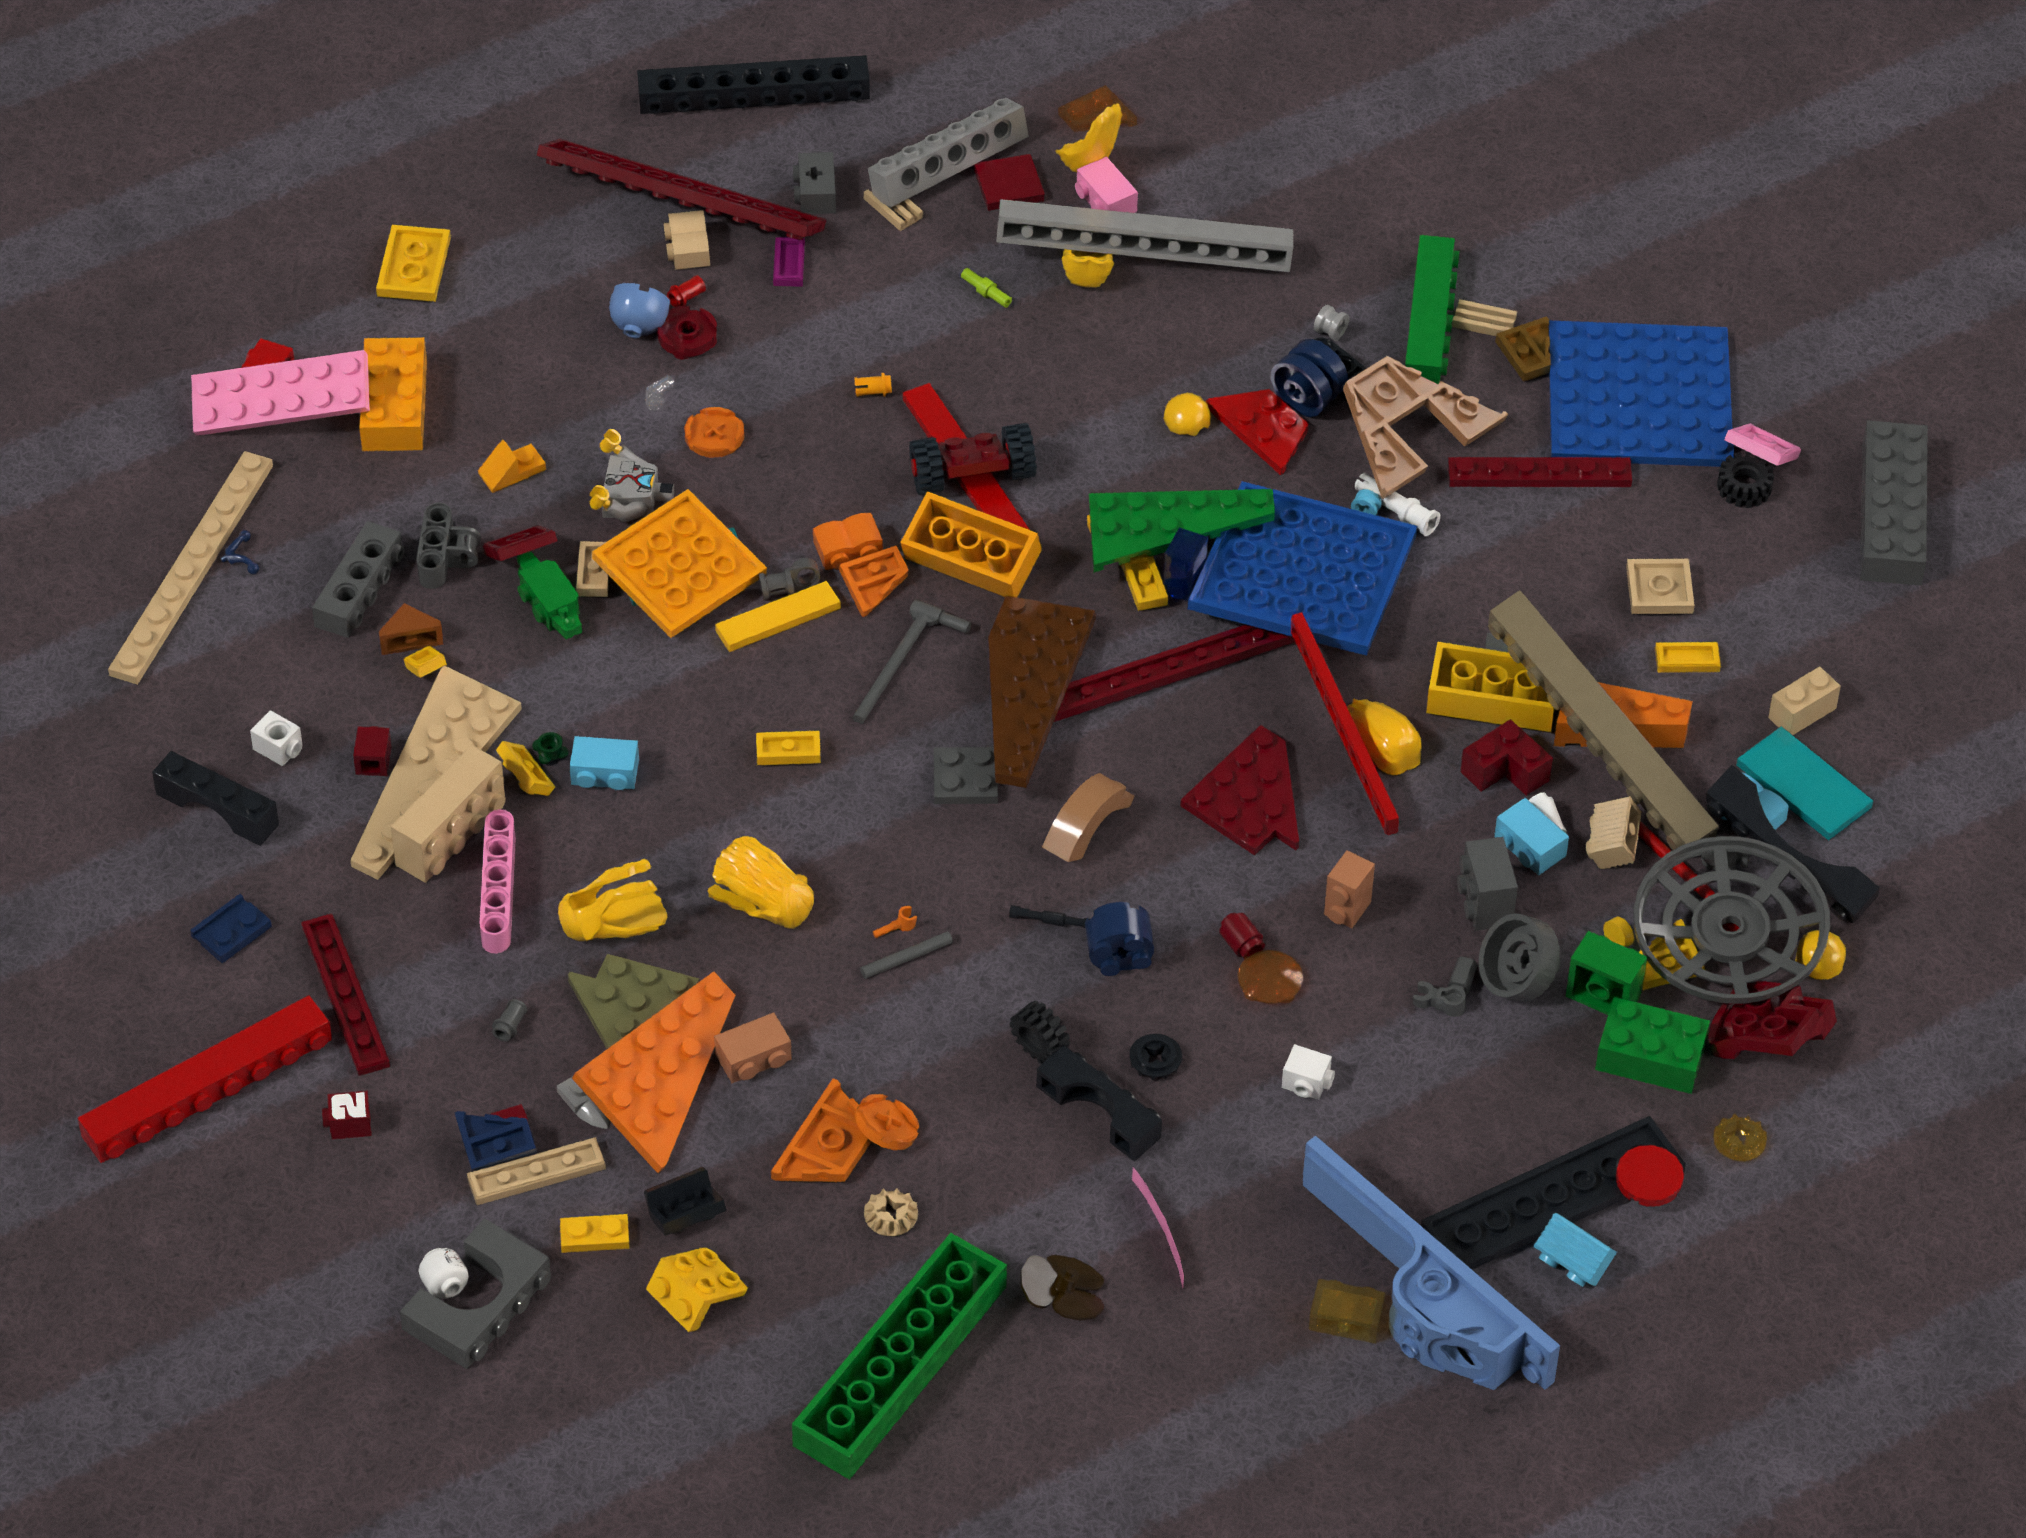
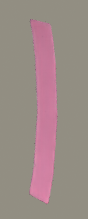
M1133 1167L1132 1181L1146 1198L1166 1235L1179 1270L1183 1288L1184 1274L1181 1260L1166 1219L1148 1186Z

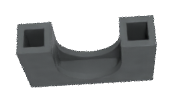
M485 1218L463 1241L465 1259L499 1280L503 1286L499 1295L491 1303L483 1307L464 1310L448 1305L421 1288L400 1311L402 1330L466 1369L474 1361H480L485 1356L488 1345L495 1337L499 1338L506 1332L510 1320L517 1313H523L537 1290H543L551 1279L550 1260L547 1255Z

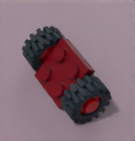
M1021 423L1003 426L1001 431L1003 447L997 435L990 433H979L975 437L966 439L953 437L937 443L934 437L910 441L909 457L911 459L910 465L912 467V477L914 478V485H916V492L918 495L926 494L927 491L930 493L942 492L944 490V469L949 478L1007 470L1011 481L1036 477L1035 446L1033 445V436L1031 435L1029 424Z

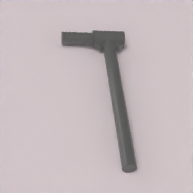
M915 599L909 611L914 622L852 717L853 720L860 724L864 723L926 625L942 624L967 634L972 623L948 614L942 608Z

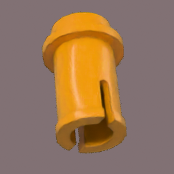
M881 373V376L854 377L855 386L868 385V387L855 388L856 397L883 394V397H886V393H892L890 375L884 376V373Z

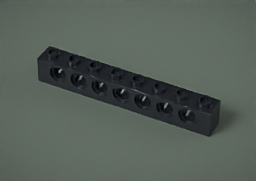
M867 55L637 70L640 114L870 99Z

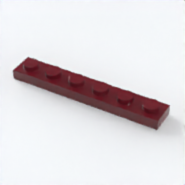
M1448 457L1449 487L1632 486L1630 457Z

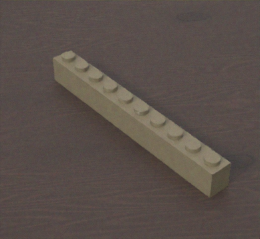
M1519 590L1490 610L1488 628L1497 640H1503L1508 646L1507 649L1510 656L1516 663L1521 662L1528 670L1527 674L1532 683L1537 687L1541 686L1545 690L1547 699L1556 710L1560 709L1565 714L1568 725L1575 733H1581L1587 741L1586 744L1590 752L1595 757L1600 756L1607 764L1606 769L1610 776L1616 781L1620 780L1627 788L1626 793L1628 797L1631 796L1636 805L1640 804L1647 812L1646 817L1651 825L1656 829L1660 828L1664 832L1669 846L1675 850L1684 844L1699 839L1716 837L1719 825L1526 596Z

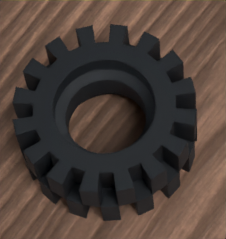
M1740 452L1735 453L1734 458L1729 455L1726 457V461H1722L1719 469L1717 490L1720 491L1722 498L1727 496V503L1731 504L1733 501H1736V507H1741V503H1745L1746 508H1751L1752 503L1756 507L1760 506L1761 501L1766 502L1772 492L1774 480L1772 465L1768 466V461H1760V457L1756 455L1754 458L1750 457V452H1745L1744 457L1741 456ZM1746 476L1754 479L1756 482L1745 484L1737 481L1735 478Z
M1031 1001L1010 1019L1011 1022L1009 1024L1013 1028L1011 1030L1012 1035L1018 1038L1016 1042L1018 1045L1022 1044L1024 1047L1022 1050L1025 1053L1029 1052L1030 1057L1033 1059L1037 1058L1040 1064L1044 1063L1063 1045L1067 1048L1070 1045L1068 1041L1070 1039L1069 1034L1064 1032L1067 1030L1065 1025H1061L1059 1023L1061 1019L1058 1015L1055 1017L1053 1010L1050 1007L1046 1009V1005L1042 1002L1039 1004L1038 1001Z

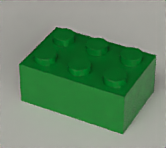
M1613 997L1598 1047L1595 1070L1692 1094L1707 1041L1710 1020Z

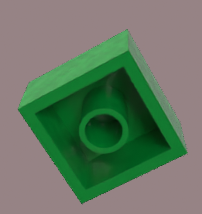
M1588 931L1571 957L1566 997L1606 1015L1609 1014L1613 997L1637 1002L1642 994L1647 956L1640 954L1635 949L1617 944L1605 936Z

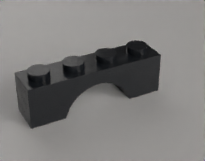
M170 751L152 771L156 795L182 808L188 802L206 805L217 812L228 823L235 834L259 846L279 826L275 801L173 751Z
M1063 1045L1037 1068L1036 1087L1058 1104L1088 1101L1105 1109L1112 1119L1110 1124V1143L1134 1162L1161 1138L1162 1119L1158 1113L1138 1102L1130 1091L1121 1089L1113 1083L1105 1072L1098 1071L1088 1064L1085 1058L1078 1052H1073Z

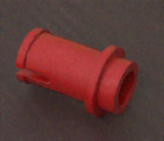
M693 276L690 280L679 286H671L670 291L667 292V298L673 307L685 306L688 300L706 291L705 283L700 276Z

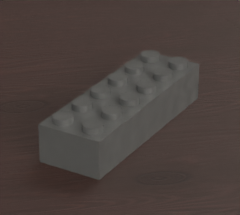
M1870 420L1866 422L1862 443L1860 580L1922 586L1926 566L1928 425Z

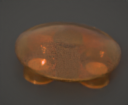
M1264 950L1248 956L1242 962L1238 970V982L1245 998L1249 1001H1259L1268 1004L1290 1003L1295 999L1302 986L1303 972L1300 965L1291 956L1280 951Z

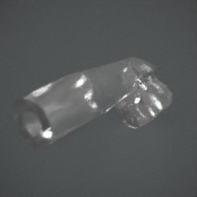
M665 375L645 389V405L649 410H661L665 403L664 394L675 388L674 380L669 375Z

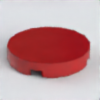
M1654 1145L1638 1146L1628 1150L1620 1158L1616 1170L1617 1186L1630 1201L1632 1198L1635 1201H1639V1205L1646 1207L1662 1206L1672 1202L1681 1190L1684 1180L1683 1166L1678 1158L1667 1149Z

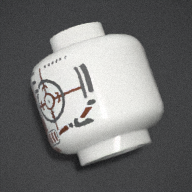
M437 1248L429 1251L419 1266L420 1278L428 1292L439 1299L458 1295L468 1282V1270L459 1255L452 1249Z

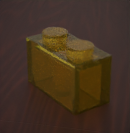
M1318 1279L1310 1311L1309 1330L1376 1344L1384 1311L1386 1292L1377 1291L1371 1287L1343 1284L1337 1280Z

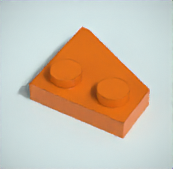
M897 545L841 563L839 567L843 580L862 617L867 616L902 583L908 577L909 571Z

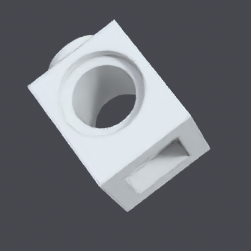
M271 710L250 730L253 750L281 766H284L290 758L297 757L302 749L300 727Z

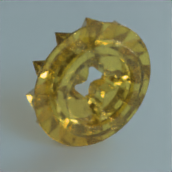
M1734 1114L1729 1119L1722 1118L1720 1124L1715 1126L1713 1140L1717 1150L1723 1156L1735 1161H1750L1760 1156L1765 1150L1767 1132L1762 1129L1760 1121H1752L1749 1115L1742 1118ZM1737 1129L1741 1131L1743 1136H1746L1744 1145L1739 1137L1735 1136Z

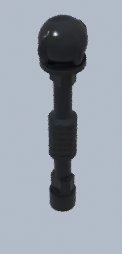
M1011 905L1009 911V918L1041 920L1042 923L1059 926L1068 924L1085 928V921L1087 919L1069 917L1065 913L1053 911H1031L1016 905Z

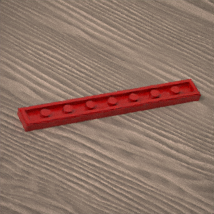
M930 383L903 392L904 403L928 438H936L937 443L945 442V440L953 437L967 438ZM991 472L956 477L978 511L1030 530Z
M1302 612L1292 615L1291 634L1379 822L1385 834L1398 833L1399 816Z

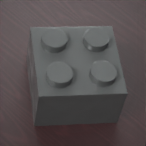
M1504 837L1466 841L1464 855L1459 856L1462 875H1457L1458 891L1460 894H1465V916L1467 920L1472 919L1475 931L1490 929L1500 918L1515 913L1518 886Z

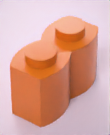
M871 513L855 514L843 521H830L813 528V542L825 570H839L841 563L883 550V539Z

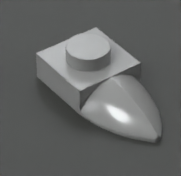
M572 1077L557 1085V1093L579 1118L599 1128H610V1120L576 1084Z

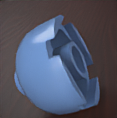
M622 283L616 285L611 294L609 309L612 321L619 329L623 330L626 336L631 338H639L641 335L646 336L655 333L658 327L665 323L669 313L670 300L663 293L651 287L646 292L639 290L640 284Z

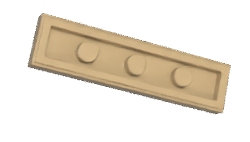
M595 1137L467 1173V1179L476 1205L602 1171L606 1169V1165Z

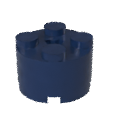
M1114 902L1093 911L1094 916L1090 920L1087 917L1085 928L1089 958L1103 975L1114 976L1120 970L1145 969L1151 965L1154 944L1150 916L1145 908L1139 906L1138 910L1130 908L1128 902Z

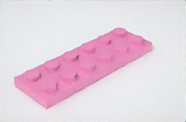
M364 350L191 375L193 433L196 435H207L370 411L368 354Z

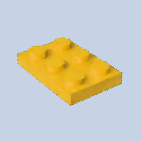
M392 225L376 287L377 297L436 302L451 239L450 230Z

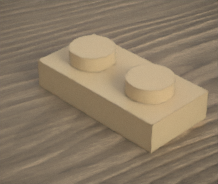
M580 541L576 591L579 596L608 597L609 575L592 559V551L606 542Z

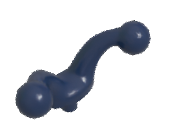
M242 530L239 536L225 548L226 555L220 558L223 563L229 561L231 565L238 562L248 565V572L254 575L259 572L258 564L246 556L235 554L239 545L242 542L249 541L251 538L249 531Z

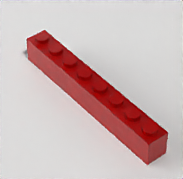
M310 995L78 1117L81 1137L100 1163L110 1158H117L132 1146L149 1141L160 1131L179 1125L183 1119L196 1112H203L209 1109L213 1103L226 1096L237 1094L241 1088L248 1084L265 1079L271 1072L284 1065L289 1066L295 1063L299 1057L312 1050L323 1048L332 1040L330 1022Z

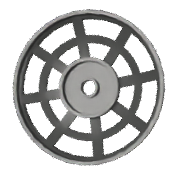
M1718 836L1699 839L1667 853L1645 875L1637 891L1633 911L1634 931L1638 945L1643 955L1647 956V961L1654 970L1680 990L1705 1000L1720 1003L1745 1004L1764 1001L1796 987L1811 974L1820 962L1827 947L1830 931V910L1826 896L1817 879L1807 867L1792 855L1776 846L1744 837ZM1727 852L1754 855L1769 860L1778 866L1767 880L1749 872L1728 870ZM1703 854H1714L1715 871L1697 875L1682 885L1667 873L1673 867L1688 859ZM1789 873L1808 891L1815 904L1816 912L1797 916L1796 910L1789 898L1778 888ZM1730 881L1747 883L1759 888V890L1753 897L1739 892H1732ZM1659 882L1672 894L1664 909L1662 925L1643 923V913L1647 898L1652 888ZM1717 882L1718 893L1708 896L1701 902L1690 894L1691 891L1700 886ZM1770 897L1774 898L1781 906L1786 919L1770 921L1768 913L1763 907ZM1680 902L1693 912L1691 926H1672L1673 915ZM1726 923H1733L1739 929L1729 932L1724 930L1722 926ZM1819 924L1817 947L1809 963L1805 966L1791 960L1790 958L1798 943L1799 929ZM1789 931L1788 943L1782 954L1766 947L1769 934ZM1645 935L1663 937L1671 955L1682 967L1672 974L1662 966L1651 953ZM1674 938L1693 939L1700 952L1691 960H1688L1679 950ZM1758 956L1771 963L1770 966L1761 971L1744 975L1742 962ZM1711 959L1729 963L1731 976L1714 974L1703 970L1702 967ZM1780 969L1796 975L1777 987L1761 992H1748V983L1763 980ZM1692 975H1696L1714 983L1733 985L1735 994L1707 991L1685 981Z

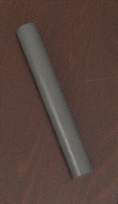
M948 931L869 963L860 967V972L864 979H867L952 944L951 934Z

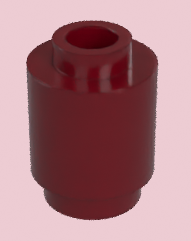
M1230 913L1222 920L1219 934L1238 957L1242 956L1245 961H1249L1262 953L1265 948L1263 935L1245 913Z

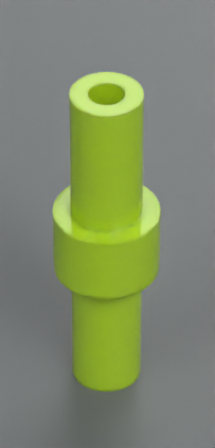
M965 268L961 273V278L976 287V292L983 297H990L1005 308L1011 304L1012 298L999 290L997 284L989 278H982L969 268Z

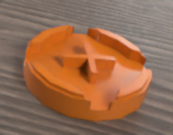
M708 407L700 410L699 414L691 415L684 426L685 442L689 448L698 455L709 458L723 457L735 452L744 440V423L741 418L739 420L733 411L721 407Z
M871 1094L863 1098L855 1112V1120L861 1132L870 1141L891 1150H905L912 1146L919 1134L917 1132L919 1122L910 1108L901 1101L895 1100L892 1102L886 1100L888 1096L883 1094Z

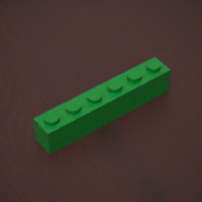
M1420 235L1405 366L1422 372V377L1439 384L1440 375H1447L1448 358H1442L1443 354H1449L1451 336H1445V332H1451L1453 315L1447 314V310L1453 311L1455 293H1449L1450 289L1456 290L1457 272H1453L1452 268H1458L1460 251L1454 250L1455 238Z

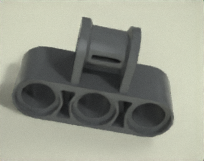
M437 502L430 504L426 507L423 516L417 553V568L420 584L429 589L441 587L445 583L448 567L471 568L478 562L476 549L481 543L480 532L471 527L453 526L451 508L445 503Z

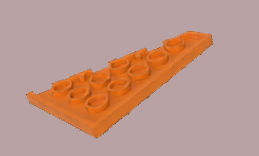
M715 972L709 974L579 1069L572 1077L576 1084L657 1173H660L667 1165L715 1047L714 1036L720 1034L736 996Z

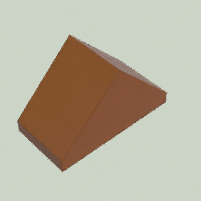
M405 603L379 631L382 655L416 650L427 646L444 645L441 621Z

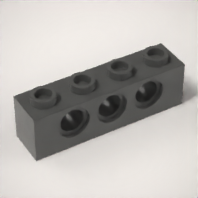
M369 521L365 523L312 607L314 627L347 638L354 628L360 627L365 610L368 606H373L377 598L378 589L382 584L385 585L388 582L395 562L399 563L404 555L400 531Z

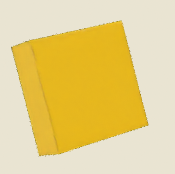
M427 646L403 659L406 668L419 678L447 665L444 655L431 646Z

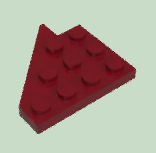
M1260 725L1181 799L1180 803L1182 808L1254 856L1274 837L1294 850L1299 848V834L1286 741Z

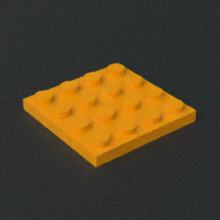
M689 489L592 551V559L670 638L758 581L760 573L767 575V567Z

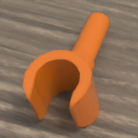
M901 907L896 920L872 931L874 937L878 938L897 929L902 931L914 929L917 916L909 918L912 907Z

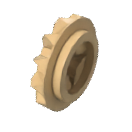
M883 1188L879 1194H871L869 1202L865 1204V1221L874 1232L880 1235H902L908 1232L918 1219L917 1202L912 1200L910 1193L903 1194L898 1188L894 1191H886ZM888 1203L896 1210V1219L889 1212H886Z

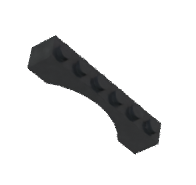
M1733 765L1706 792L1707 808L1718 818L1724 816L1732 823V829L1740 837L1747 838L1748 836L1750 839L1776 846L1806 866L1820 884L1827 903L1831 906V912L1840 920L1844 921L1847 919L1854 923L1879 896L1880 887L1856 867L1823 863L1802 854L1790 846L1775 831L1767 819L1759 800L1757 785ZM1790 873L1787 875L1788 877H1790V878L1793 879V880L1796 879V878H1795L1793 875H1791Z

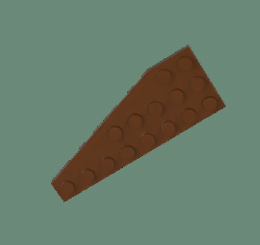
M1005 597L988 636L996 783L1027 788L1095 623V610L1018 597Z

